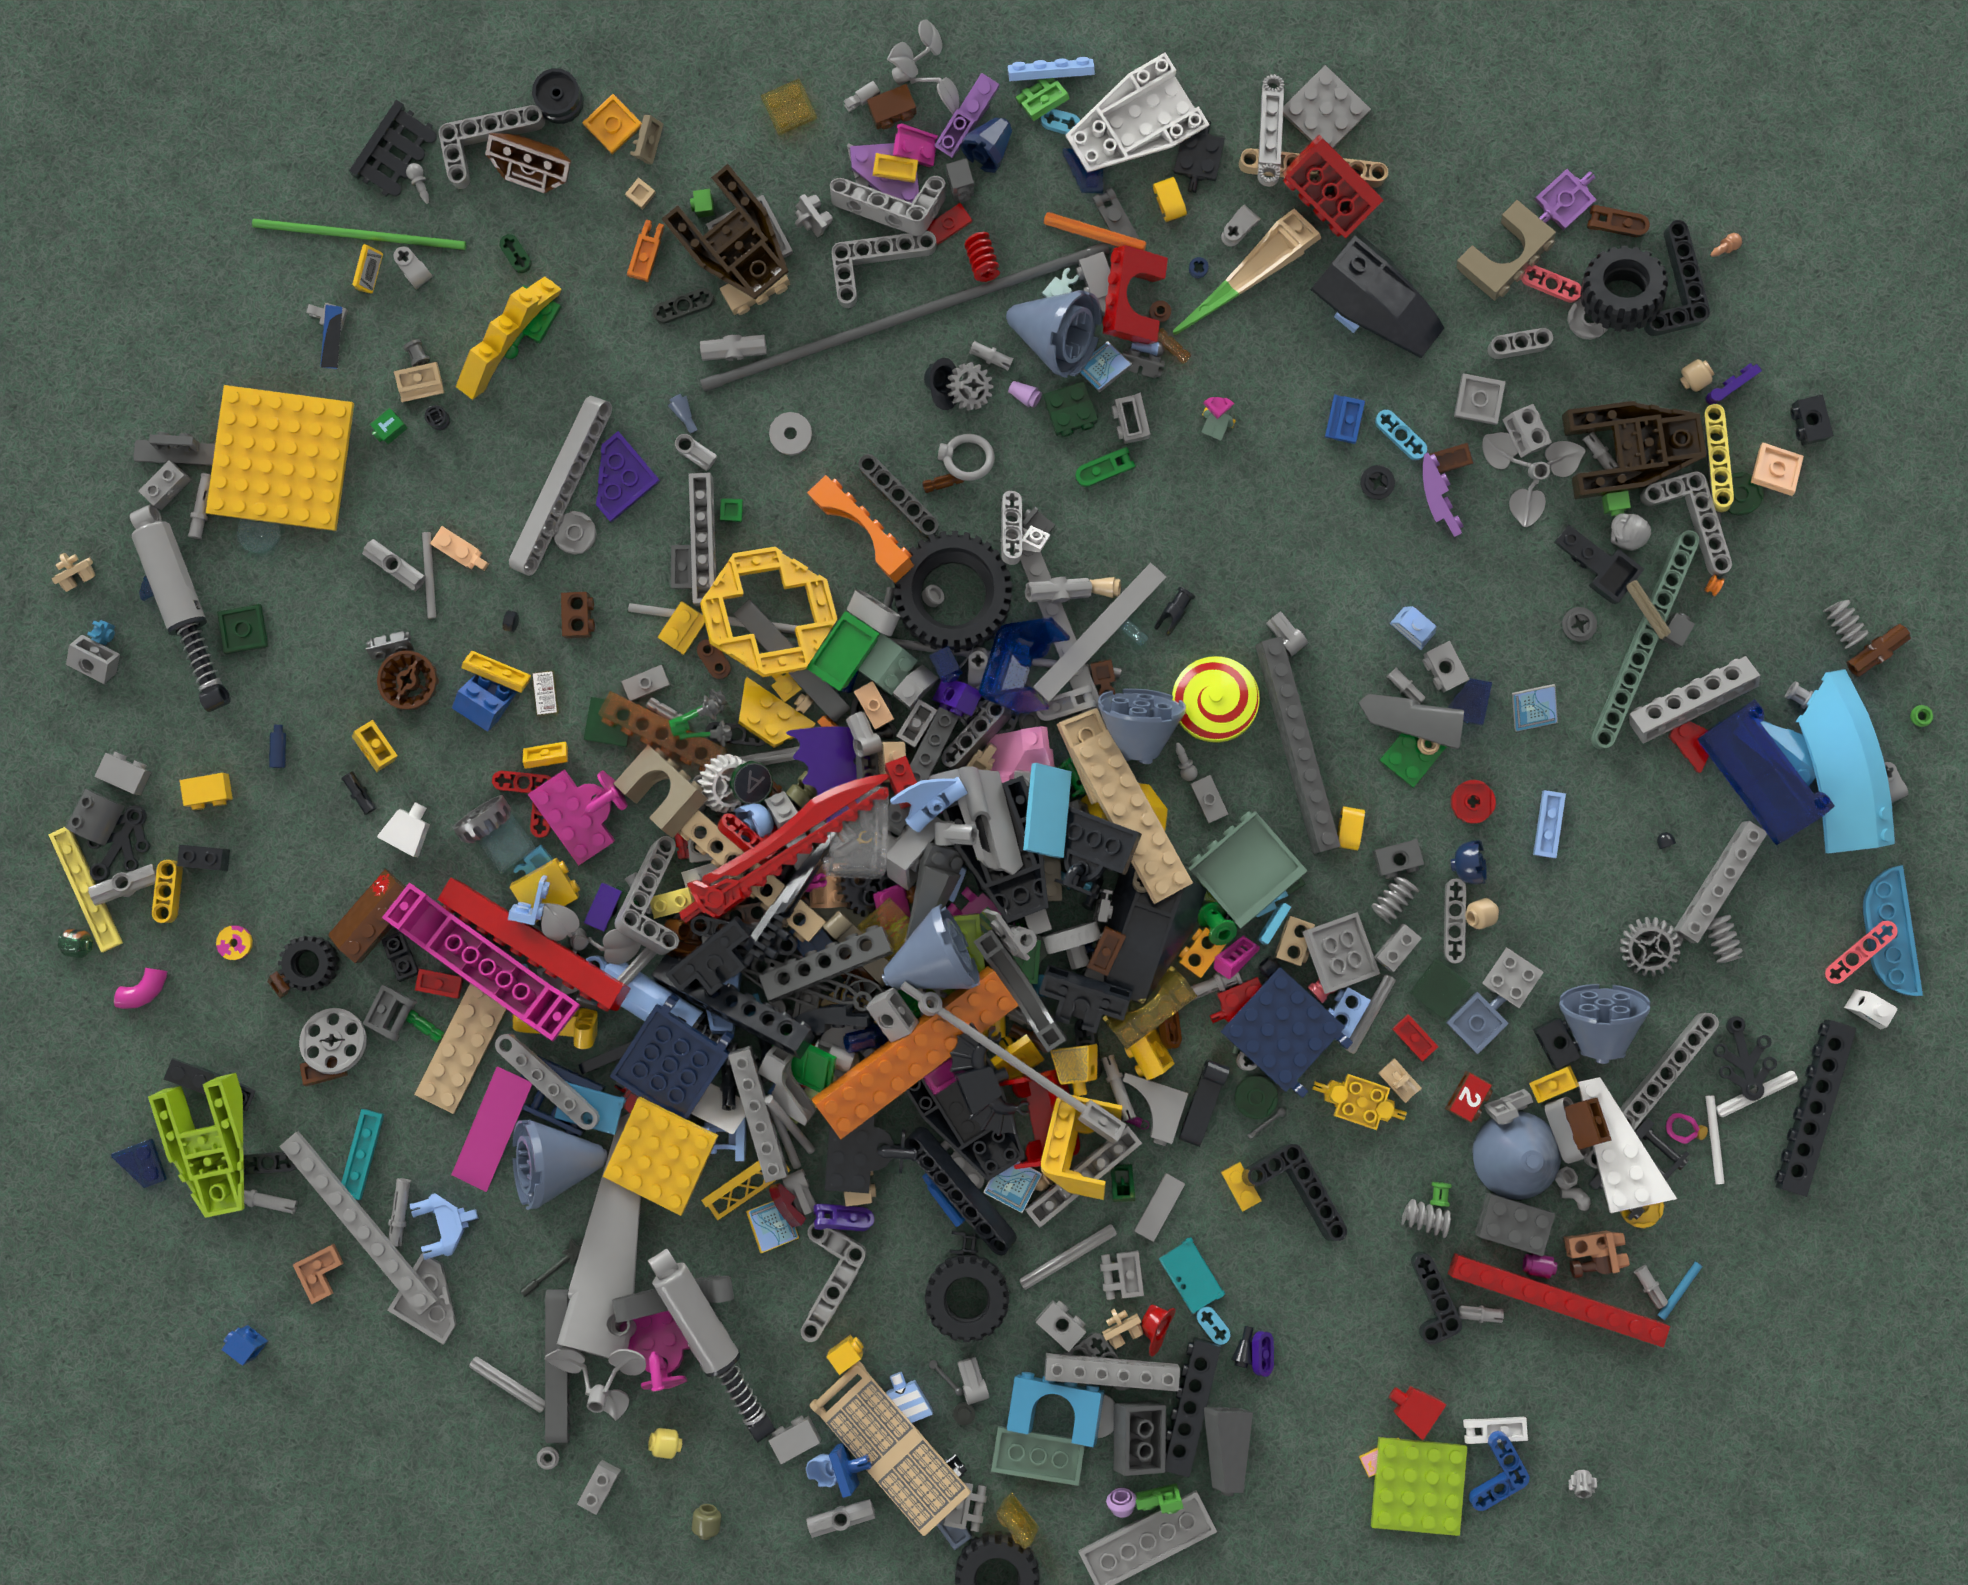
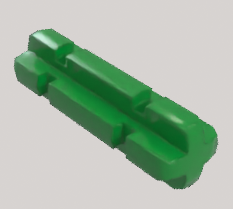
M410 1010L406 1018L407 1022L413 1023V1026L426 1036L430 1035V1038L435 1042H439L443 1038V1031L435 1029L432 1023L422 1016L419 1017V1014L414 1010Z

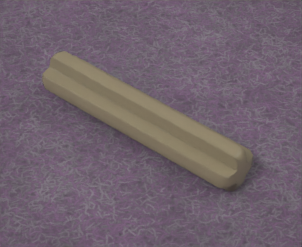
M1635 580L1626 586L1627 590L1658 637L1663 639L1670 635V629L1638 581Z

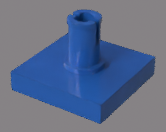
M843 1443L837 1444L829 1454L842 1497L851 1496L860 1484L856 1473L872 1468L871 1461L868 1462L869 1456L865 1455L852 1460L848 1448Z

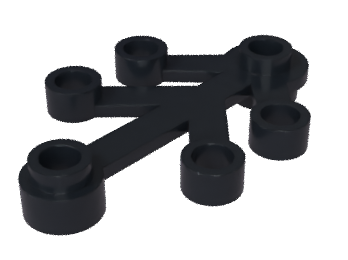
M130 806L126 809L124 815H120L116 825L124 823L125 825L121 831L111 833L106 844L114 843L102 862L96 863L90 868V876L94 880L104 881L109 877V867L121 848L125 859L124 868L128 871L138 869L139 862L134 860L129 837L133 829L137 839L135 844L136 850L145 853L150 849V843L146 840L143 830L147 814L141 806ZM135 812L139 814V818L137 820L133 819V814ZM87 840L88 847L92 849L101 847V844L92 846L91 841ZM141 842H144L146 844V848L144 850L140 849ZM131 860L135 863L132 869L128 867V863ZM100 868H103L105 871L103 876L98 874Z
M1734 1016L1727 1021L1726 1029L1729 1033L1734 1034L1739 1057L1728 1051L1727 1046L1724 1044L1716 1045L1713 1048V1053L1716 1057H1722L1741 1069L1745 1079L1735 1074L1733 1068L1728 1065L1722 1066L1719 1069V1076L1741 1087L1742 1094L1746 1099L1756 1101L1764 1095L1762 1083L1770 1070L1776 1068L1777 1061L1773 1057L1763 1059V1067L1756 1077H1754L1753 1067L1763 1051L1771 1046L1772 1041L1767 1035L1758 1037L1757 1044L1749 1056L1743 1034L1746 1026L1745 1021L1741 1017ZM1734 1021H1738L1740 1023L1739 1029H1736L1733 1026ZM1762 1038H1765L1767 1040L1766 1046H1763L1760 1043V1040ZM1718 1047H1722L1724 1049L1723 1055H1720L1717 1052ZM1767 1060H1771L1773 1062V1066L1771 1068L1766 1065ZM1724 1068L1729 1070V1076L1723 1075L1722 1071ZM1752 1085L1757 1088L1755 1094L1750 1091Z

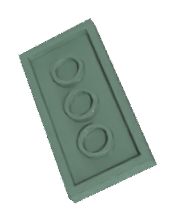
M998 1426L991 1472L1079 1486L1085 1446L1071 1443V1437L1033 1431L1029 1434L1008 1431L1007 1427Z

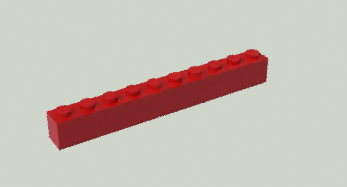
M450 878L437 899L444 904L443 908L452 914L454 912L459 913V919L468 924L473 922L478 925L476 928L478 931L485 935H488V933L495 936L493 940L503 946L508 944L511 946V952L520 957L525 955L529 958L527 962L537 968L541 965L546 969L545 973L555 979L557 976L563 979V985L572 990L574 987L579 989V995L589 1001L593 998L598 1002L597 1006L607 1012L609 1009L618 1011L631 990L624 983L557 941L547 938L544 933L530 924L508 920L509 911L457 879Z
M1456 1253L1453 1255L1448 1275L1453 1278L1663 1348L1670 1326L1663 1322Z

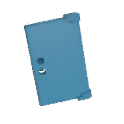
M568 1083L599 1112L600 1121L592 1129L616 1135L626 1098ZM557 1107L556 1119L576 1124ZM585 1112L582 1118L586 1124H591L593 1116L589 1112Z

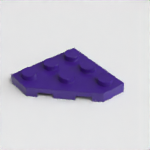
M619 431L601 446L599 486L596 506L612 522L660 482L658 477Z

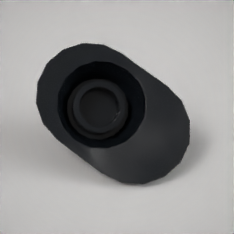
M940 358L934 364H930L924 374V383L931 390L933 402L941 410H949L956 405V403L953 404L955 397L948 396V393L952 391L951 388L946 387V385L952 382L948 379V376L954 375L952 370L956 368L953 361L949 358Z

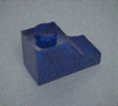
M949 646L929 655L943 683H951L962 674Z

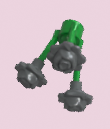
M710 689L709 698L706 695L704 696L702 706L680 717L668 720L673 737L679 735L680 740L695 737L717 738L722 747H725V743L731 741L732 731L731 727L725 725L724 721H720V726L716 730H710V732L686 733L687 730H690L687 721L697 716L707 715L714 721L717 720V714L719 712L722 713L724 706L727 704L726 697L722 694V691L715 692L714 689Z

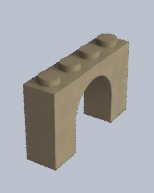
M1518 200L1502 214L1501 224L1513 233L1523 245L1524 251L1518 259L1505 264L1495 263L1472 245L1457 260V269L1494 301L1499 296H1505L1510 290V285L1514 281L1518 282L1524 276L1526 268L1529 265L1533 267L1539 261L1540 255L1544 250L1546 252L1549 251L1555 244L1556 232Z
M647 745L613 784L637 804L654 784L664 779H670L671 787L667 798L649 818L661 830L674 838L708 798L701 793L704 789L695 781L693 783L689 782L691 777L685 771H677L679 766L669 758L667 761L665 759L667 755L657 747L654 750Z

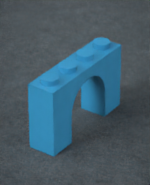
M1022 1372L1021 1375L1015 1376L1007 1424L1008 1431L1023 1434L1032 1432L1035 1409L1039 1399L1047 1394H1057L1066 1398L1071 1403L1075 1412L1071 1443L1094 1447L1097 1444L1104 1390H1099V1386L1093 1384H1086V1387L1078 1386V1383L1045 1380L1044 1376L1043 1379L1034 1377V1373Z

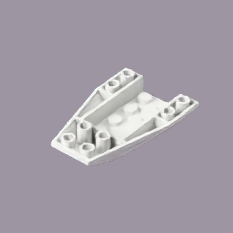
M1166 53L1130 72L1066 134L1067 140L1087 173L1172 148L1210 125L1199 106L1194 108L1175 77L1176 69Z

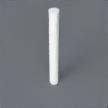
M1705 1096L1715 1184H1724L1715 1096Z

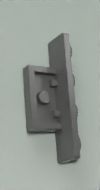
M158 432V435L150 434L149 441H135L133 460L135 462L167 463L170 460L175 464L212 466L215 444L199 443L191 434L187 433L171 436V434L166 432Z

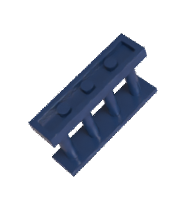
M537 1055L568 1083L600 1092L604 1091L606 1086ZM540 1090L537 1091L531 1105L524 1102L523 1110L565 1128V1133L577 1137V1135L581 1136L586 1131L577 1124L556 1119V1105L551 1114L540 1110L539 1108L545 1097Z

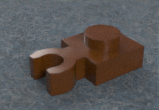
M1108 659L1090 663L1094 685L1101 684L1099 697L1107 689L1113 691V695H1115V689L1110 685V682L1116 681L1112 660Z

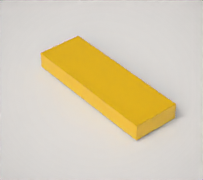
M471 651L462 663V669L522 693L531 679V675L474 651Z

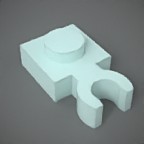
M1066 268L1063 271L1062 279L1059 280L1055 277L1042 292V295L1047 298L1072 292V289L1068 286L1075 284L1079 276L1076 275L1073 279H1068L1067 274L1070 272V268Z

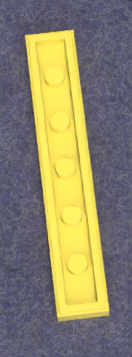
M63 827L48 834L101 953L123 944L106 904L103 903L95 906L90 898L88 887L96 885V882L90 876V868L74 833Z

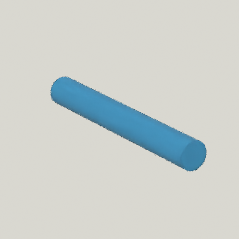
M1693 1263L1668 1299L1667 1305L1661 1309L1657 1316L1666 1320L1702 1268L1699 1263Z

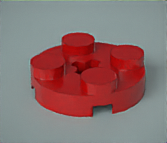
M1479 780L1463 782L1455 788L1451 796V808L1455 816L1463 822L1470 824L1486 820L1492 814L1496 805V798L1492 789L1490 790L1484 782ZM1471 796H1475V799L1479 800V804H1476L1474 808L1467 802L1471 799Z

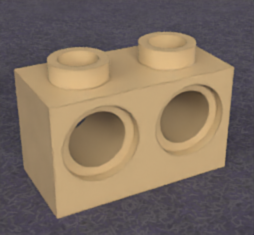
M1288 916L1274 958L1301 966L1302 962L1306 963L1309 951L1307 950L1308 946L1304 936L1301 938L1297 937L1294 930L1298 925L1308 930L1314 928L1315 924ZM1290 946H1295L1298 949L1297 957L1290 958L1287 951Z

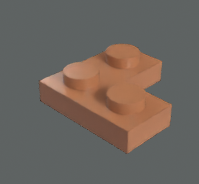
M335 1244L293 1264L311 1304L333 1294L324 1273L344 1264Z

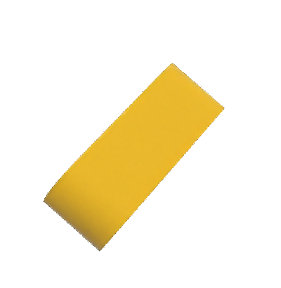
M163 860L157 866L152 917L159 923H171L178 916L183 867L177 866V861ZM171 864L174 871L169 876L166 869ZM167 886L171 888L169 897H166L164 894ZM165 907L169 911L166 919L162 917V910Z

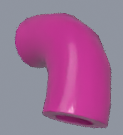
M145 968L144 976L138 985L134 987H118L114 996L115 1007L121 1009L138 1008L151 1002L161 992L168 971Z

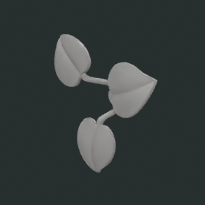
M922 20L919 23L918 32L926 49L913 59V52L905 42L896 44L887 58L888 61L896 66L892 70V76L898 85L908 81L911 84L916 82H937V91L941 100L954 115L955 111L959 108V94L956 86L949 78L945 77L943 80L941 78H916L918 69L915 62L930 50L935 56L939 55L942 51V40L938 30L928 20Z
M1509 433L1486 434L1482 444L1484 456L1491 466L1497 469H1505L1510 461H1512L1513 463L1528 467V474L1533 479L1532 484L1528 490L1519 489L1515 491L1509 501L1511 513L1523 527H1529L1535 523L1545 508V496L1541 491H1532L1534 486L1539 483V480L1547 478L1550 470L1559 477H1567L1573 474L1586 451L1585 448L1576 443L1558 441L1549 445L1545 450V457L1549 462L1531 464L1513 458L1518 451Z
M544 904L541 921L544 935L554 941L563 940L568 935L574 953H577V950L585 949L588 943H590L599 950L605 951L604 958L608 963L623 964L632 959L640 949L641 944L623 935L617 929L610 930L605 934L603 938L604 946H601L593 941L591 937H587L584 929L579 928L578 916L572 910L558 904ZM549 976L550 985L564 994L574 993L579 990L575 987L573 990L562 984L563 979L558 976L556 979Z
M565 1347L547 1354L544 1358L550 1364L569 1373H579L582 1369L586 1386L585 1395L589 1396L587 1402L588 1410L595 1413L605 1411L615 1421L624 1414L629 1405V1396L619 1389L609 1391L616 1372L620 1370L627 1375H639L646 1368V1358L640 1353L629 1349L616 1350L610 1355L608 1360L615 1368L606 1386L595 1385L590 1389L587 1366L583 1364L585 1356L580 1351Z

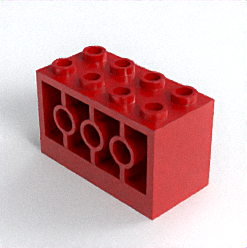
M1320 134L1282 172L1285 177L1283 179L1284 183L1292 191L1297 189L1300 192L1298 194L1299 198L1308 207L1311 204L1315 207L1313 211L1321 221L1324 222L1327 219L1330 222L1328 226L1337 237L1342 235L1346 239L1383 201L1380 195ZM1317 170H1319V171L1317 172V174H1318L1317 177H1315V178H1314V177L1310 178V176H1311V174H1310L1311 171H1317ZM1333 185V191L1331 193H1325V188L1327 186L1331 187ZM1343 201H1348V206L1346 208H1341V203Z

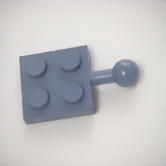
M1475 992L1445 1023L1478 1054L1509 1024L1496 1011L1507 1000L1498 995L1489 1004L1478 992Z

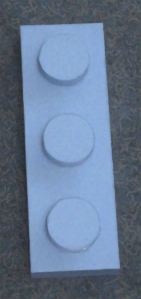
M1542 791L1533 855L1557 858L1565 793Z

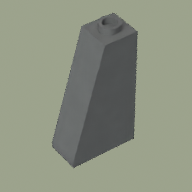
M1205 1407L1204 1416L1212 1488L1220 1490L1221 1494L1225 1496L1243 1493L1253 1412L1242 1408Z

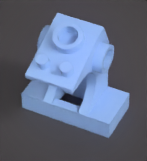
M746 1116L734 1134L729 1133V1144L715 1143L711 1154H716L717 1149L735 1150V1161L746 1160ZM704 1122V1126H701L715 1134L716 1132H726L709 1122Z

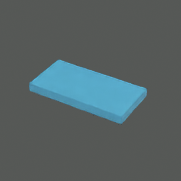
M1039 763L1031 765L1023 851L1055 858H1064L1072 771Z

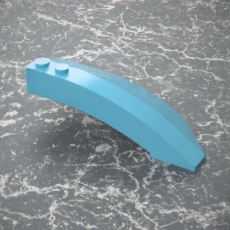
M1846 669L1826 672L1821 679L1823 683L1819 690L1814 691L1806 704L1808 708L1805 713L1800 715L1796 721L1799 722L1804 735L1819 789L1825 853L1879 848L1895 844L1889 782L1882 752L1869 714Z

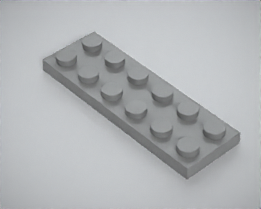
M1197 1490L1181 1498L1184 1509H1180L1177 1513L1162 1514L1161 1509H1158L1078 1550L1094 1584L1115 1585L1216 1533L1217 1530Z

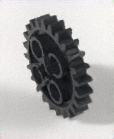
M865 847V850L858 848L857 853L850 852L851 859L844 858L847 865L839 866L843 873L836 875L841 878V882L836 883V885L842 886V889L837 894H844L841 902H849L846 908H854L853 914L861 913V917H867L868 915L872 918L876 917L877 911L873 894L883 890L882 882L884 880L886 881V889L897 885L896 882L887 876L886 850L880 851V847H874L873 849L872 847ZM872 862L876 865L874 872L871 870ZM856 874L859 876V881L857 884L854 881V877ZM867 892L870 895V900L868 902L865 900V895Z

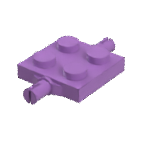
M1566 169L1534 199L1544 211V214L1539 218L1545 223L1550 219L1555 221L1564 231L1596 201V198L1587 188V185L1595 179L1594 174L1592 175V172L1589 171L1580 180Z

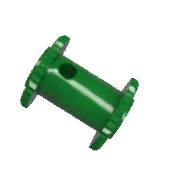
M1070 757L1057 768L1072 771L1071 784L1076 792L1071 796L1074 798L1084 794L1086 791L1083 784L1080 785L1078 782L1080 777Z
M1211 902L1199 910L1197 921L1199 925L1210 928L1209 939L1211 943L1225 945L1236 936L1237 925L1235 922L1223 918L1225 910L1218 902Z

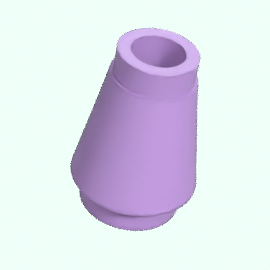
M1016 381L1011 383L1008 390L1009 393L1027 407L1035 408L1042 396V392L1038 391V388Z

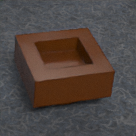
M276 971L269 976L267 982L281 999L288 994L290 983H285L283 980L285 976H280Z

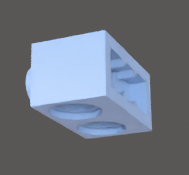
M1345 987L1344 990L1339 989L1334 998L1337 1002L1333 1009L1329 1008L1328 1011L1335 1018L1340 1014L1344 1016L1345 1028L1342 1030V1033L1350 1038L1371 1000L1351 988ZM1352 995L1356 999V1004L1354 1007L1348 1008L1345 1001L1348 996Z

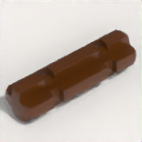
M951 474L936 477L932 481L931 479L922 482L925 493L934 491V489L939 490L953 486V483H963L965 480L958 479Z

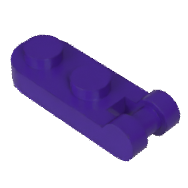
M1751 363L1740 370L1742 375L1738 378H1735L1733 375L1723 382L1724 388H1715L1708 393L1705 398L1706 402L1709 405L1718 403L1762 371L1758 364L1754 366Z
M816 1204L813 1206V1212L816 1215L814 1228L818 1230L828 1228L866 1231L874 1223L873 1213L864 1207ZM825 1214H830V1219L825 1218Z

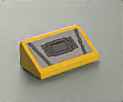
M366 244L362 246L352 284L358 291L372 294L383 253Z

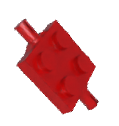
M1258 977L1217 993L1221 1003V1011L1209 1015L1213 1024L1222 1019L1229 1022L1262 987Z

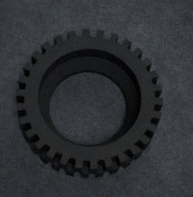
M946 531L940 532L938 537H935L934 534L929 535L927 541L924 542L922 539L918 542L916 548L912 546L909 549V553L912 555L910 560L914 566L900 580L894 583L896 608L906 630L909 629L911 635L914 638H919L920 643L923 645L927 643L934 650L942 648V652H948L950 649L954 650V653H958L960 649L966 648V651L972 650V646L977 645L980 647L986 639L988 641L991 640L995 632L998 633L1001 629L1002 623H1005L1012 599L1010 572L1006 568V563L1000 558L998 550H993L992 544L988 541L983 543L982 538L977 535L975 538H972L970 533L964 532V535H958V531H952V535H946ZM957 563L968 566L980 576L984 583L986 591L984 605L979 614L965 624L951 626L939 623L926 612L922 604V585L926 577L941 565Z

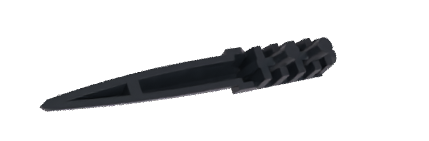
M831 832L827 836L826 843H820L769 907L743 947L748 952L742 960L744 964L750 966L754 958L763 962L765 959L764 955L773 960L776 959L778 952L770 948V946L776 943L775 939L777 936L785 941L789 939L791 934L782 928L788 925L787 918H790L798 902L814 879L839 832Z

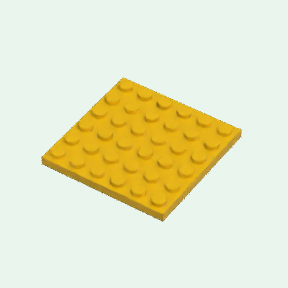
M224 385L206 513L337 531L354 403Z

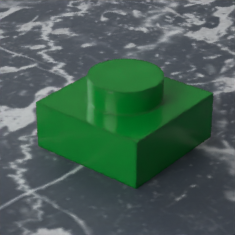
M721 499L720 521L742 522L743 499Z

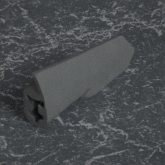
M1367 694L1358 702L1371 724L1456 750L1460 748L1464 710L1421 705L1413 699Z

